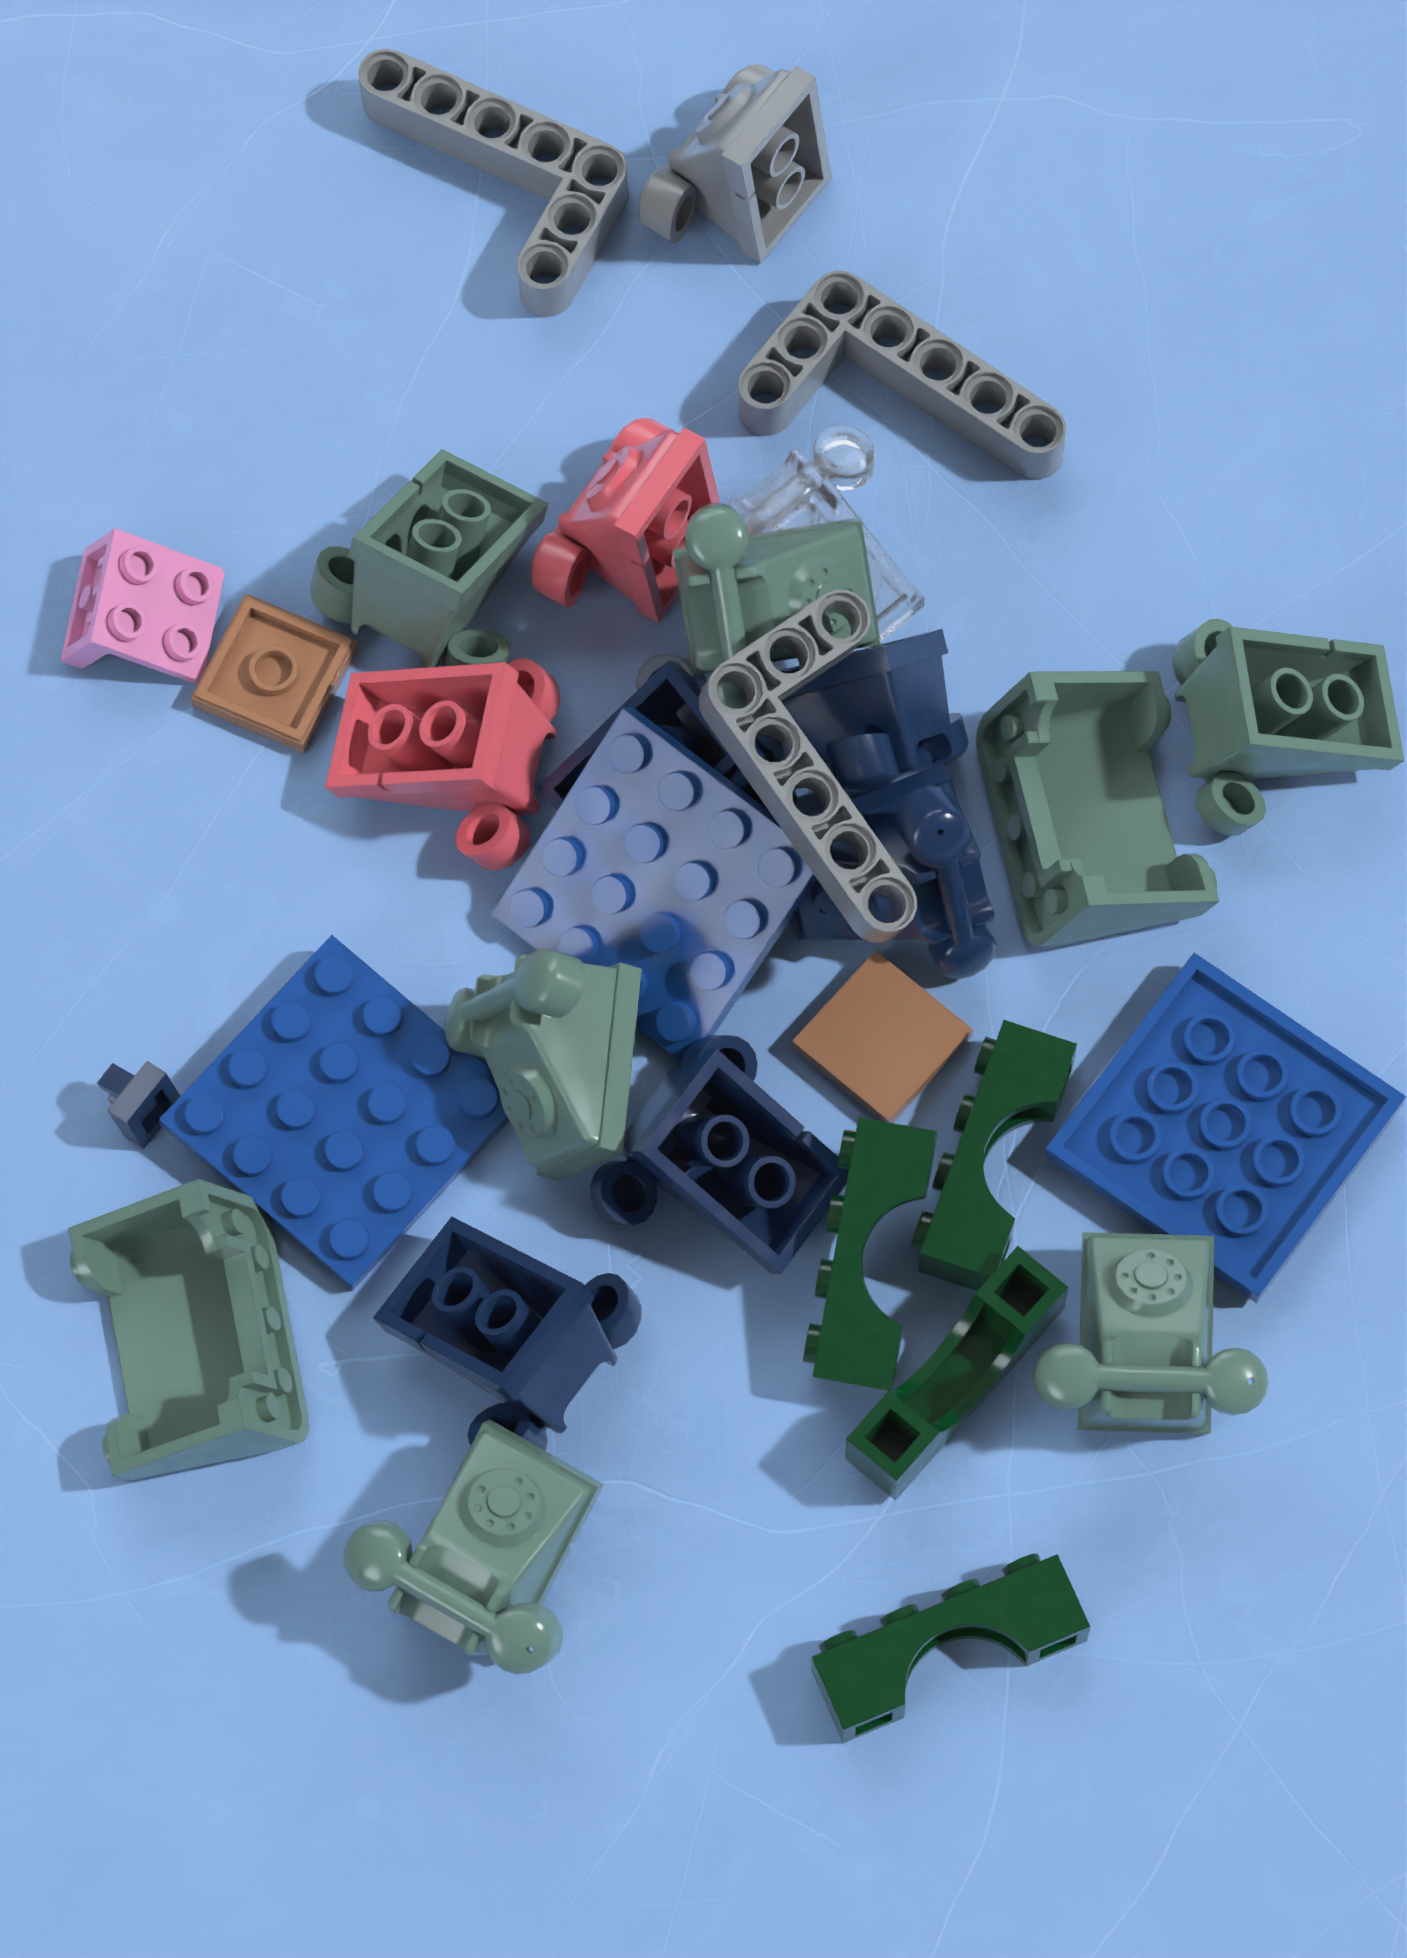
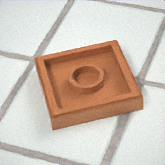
M245 594L190 698L192 706L301 753H305L359 649L357 640Z
M875 950L792 1040V1049L878 1120L894 1123L972 1037L973 1029Z

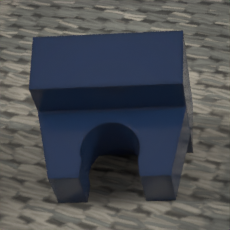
M148 1061L144 1063L136 1075L112 1063L97 1082L102 1090L110 1094L107 1099L111 1106L107 1111L124 1137L142 1149L148 1145L160 1130V1117L180 1097L167 1073Z

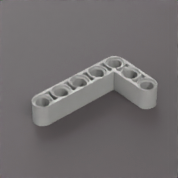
M386 48L367 54L360 63L358 76L363 109L368 118L379 125L550 200L517 260L520 299L524 307L537 316L551 317L564 312L572 303L627 205L629 198L627 165L621 151L604 141L399 51ZM388 83L398 85L397 88L390 91L376 89ZM436 107L452 109L440 115L429 113L430 110ZM492 130H499L505 133L498 138L491 139L482 136L484 133ZM549 153L558 156L557 159L551 162H541L535 159L542 154ZM599 177L612 180L611 183L604 186H596L589 183V181ZM573 225L585 228L583 232L574 235L561 232L562 229ZM542 274H551L558 277L557 280L548 284H540L533 281L535 277Z
M833 271L818 279L747 364L739 377V417L742 424L750 432L759 436L775 435L788 427L840 362L846 358L1023 477L1039 480L1050 477L1059 469L1063 461L1066 423L1062 414L1056 408L879 290L847 271ZM835 304H844L852 310L845 314H833L826 309ZM883 337H893L901 343L894 347H883L875 341ZM807 348L816 354L807 359H798L789 353L795 349ZM931 370H943L951 376L948 379L938 381L927 378L924 374ZM769 392L777 395L779 399L765 404L755 401L753 397L759 393ZM985 402L995 404L1001 410L992 414H983L974 407ZM1030 436H1042L1051 443L1044 447H1032L1023 440Z
M834 590L824 594L720 664L702 687L699 695V709L709 727L853 931L869 942L884 943L893 939L913 920L917 910L916 894L906 877L781 702L849 656L868 632L871 619L866 602L858 594L851 591ZM826 613L842 615L851 627V636L836 638L830 635L822 624V615ZM776 647L791 650L799 661V671L795 673L778 671L770 660V650ZM722 683L739 685L747 696V706L741 709H732L725 706L717 695V685ZM761 735H769L776 738L783 746L784 760L769 762L761 758L755 749V738ZM807 788L816 793L822 803L821 814L807 816L801 813L793 803V790ZM844 841L851 844L859 855L858 868L844 869L839 867L831 857V843ZM881 894L888 897L897 909L895 922L883 923L876 920L868 908L869 896Z

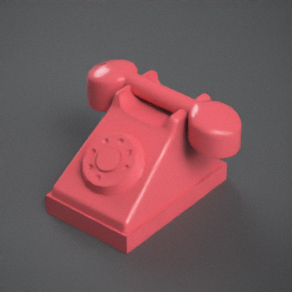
M640 418L633 420L621 429L613 440L609 451L603 455V463L568 512L559 516L558 526L553 532L545 535L536 547L531 563V584L538 593L566 608H571L580 597L588 571L591 569L636 604L638 613L659 624L680 594L673 547L685 545L686 526L690 517L700 507L711 503H720L705 438L686 428L677 433L652 418Z
M525 658L513 660L509 664L500 662L351 673L325 788L339 798L356 797L469 812L457 829L455 838L457 849L486 870L498 871L510 867L523 857L530 846V828L522 820V815L538 814L541 808L535 797L534 784L544 739L556 738V729L550 722L556 716L561 702L559 686L552 675L533 660Z

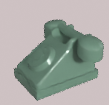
M441 449L412 478V482L409 481L352 538L350 549L337 546L328 547L320 552L310 585L311 598L324 616L339 623H351V630L356 635H359L366 627H369L419 653L422 658V668L434 667L437 663L442 666L507 663L511 649L509 642L504 636L490 630H466V628L527 540L544 522L549 503Z
M711 503L700 507L690 517L686 526L685 545L673 547L693 675L713 672L720 664L824 594L834 590H848L858 594L866 602L870 611V627L865 637L855 649L881 645L861 517L749 535L745 518L737 509L727 504ZM837 613L822 615V624L830 635L836 638L851 636V627L842 615ZM776 647L770 650L771 662L797 658L791 650L783 647ZM734 683L717 685V695L725 706L732 709H741L747 706V696L739 685Z
M1221 619L1206 621L1178 642L1174 650L1172 665L1175 677L1181 686L1175 693V700L1187 702L1195 749L1194 758L1190 766L1187 767V773L1189 777L1205 779V784L1198 788L1195 796L1196 809L1202 820L1214 831L1227 836L1241 835L1263 820L1266 812L1265 802L1260 791L1251 780L1372 769L1390 771L1404 762L1384 645L1337 639L1328 641V638L1233 627L1229 622Z
M539 949L530 955L522 954L518 956L515 960L514 972L501 976L483 974L476 979L475 990L467 987L462 988L453 996L445 1019L447 1045L454 1051L486 1059L500 1092V1100L504 1112L515 1128L528 1162L537 1168L536 1175L559 1181L623 1153L641 968L621 962L611 967L582 963L577 957L552 949Z
M1083 1232L1081 1248L1079 1345L1064 1343L1053 1346L1045 1351L1035 1364L1033 1381L1035 1390L1042 1401L1052 1408L1060 1410L1078 1409V1430L1198 1434L1211 1433V1407L1219 1413L1231 1416L1248 1413L1257 1407L1265 1397L1268 1387L1267 1371L1261 1360L1249 1350L1240 1348L1224 1349L1212 1356L1214 1236ZM1249 1378L1252 1379V1384L1248 1383Z
M492 1420L483 1422L446 1496L414 1553H412V1544L407 1533L397 1524L387 1520L373 1521L355 1530L348 1538L343 1552L344 1567L349 1578L358 1587L367 1591H383L395 1585L396 1588L388 1601L389 1610L393 1613L403 1614L461 1647L464 1650V1654L489 1655L492 1662L503 1671L514 1674L531 1673L552 1661L560 1651L563 1641L562 1625L556 1615L543 1606L542 1603L571 1549L569 1545L575 1542L604 1484Z

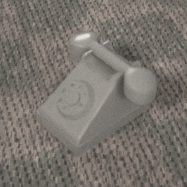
M753 64L738 71L728 81L723 92L717 95L715 105L705 115L680 149L672 150L669 153V162L665 167L653 171L646 180L639 199V219L642 224L666 240L677 243L686 233L692 221L695 208H697L739 243L742 254L761 264L832 178L816 78L797 66L790 72L784 69L774 71L765 65Z

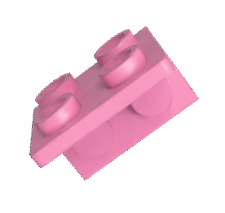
M114 528L83 551L60 662L84 669L104 655L112 654L193 684L199 682L206 668L225 574L224 570L216 565Z

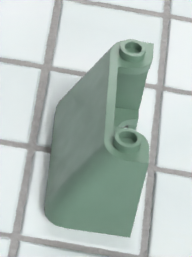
M1159 671L1028 672L985 712L980 719L976 734L977 755L1020 927L1025 939L1031 945L1060 946L1190 919L1203 915L1219 902L1216 876L1209 867L1208 862L1201 855L1195 853L1176 856L1149 749L1159 741L1171 721V705L1164 694Z
M196 1179L69 1227L72 1245L70 1265L75 1278L81 1285L87 1286L98 1295L108 1297L128 1407L129 1414L112 1418L107 1425L106 1435L103 1438V1453L111 1467L112 1476L128 1480L141 1479L281 1450L301 1443L307 1438L309 1431L308 1412L274 1233L270 1219L253 1201L251 1196Z

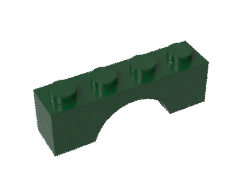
M1003 1020L997 1039L985 1037L974 1068V1073L983 1076L976 1097L964 1095L953 1127V1131L962 1133L955 1155L947 1152L943 1153L934 1177L932 1189L941 1191L934 1214L925 1210L922 1211L912 1239L911 1247L921 1250L918 1272L978 1291L1005 1260L1013 1239L1015 1218L1002 1208L991 1194L984 1176V1163L996 1143L1009 1132L1028 1124L1054 1122L1074 1066L1077 1043L1007 1020Z
M858 1117L856 1131L844 1129L838 1168L849 1170L845 1196L832 1195L826 1233L837 1234L833 1260L821 1258L815 1288V1297L826 1299L822 1325L809 1324L803 1362L814 1364L812 1377L888 1391L893 1389L904 1327L888 1317L870 1296L864 1280L863 1255L872 1230L885 1215L903 1204L927 1198L938 1136L937 1131Z
M1017 1246L974 1294L958 1323L930 1358L903 1384L889 1390L846 1438L845 1459L896 1501L1065 1309L1068 1286Z
M1037 1553L1021 1557L1006 1565L1002 1569L1004 1576L982 1586H980L977 1579L964 1581L941 1594L943 1602L922 1611H919L915 1604L908 1605L885 1615L880 1620L882 1627L859 1637L855 1630H849L823 1641L819 1645L821 1653L812 1656L811 1671L842 1743L903 1719L905 1715L906 1686L913 1670L929 1652L945 1643L961 1639L988 1641L1005 1648L1027 1667L1086 1642L1090 1631V1624L1058 1554L1042 1561Z

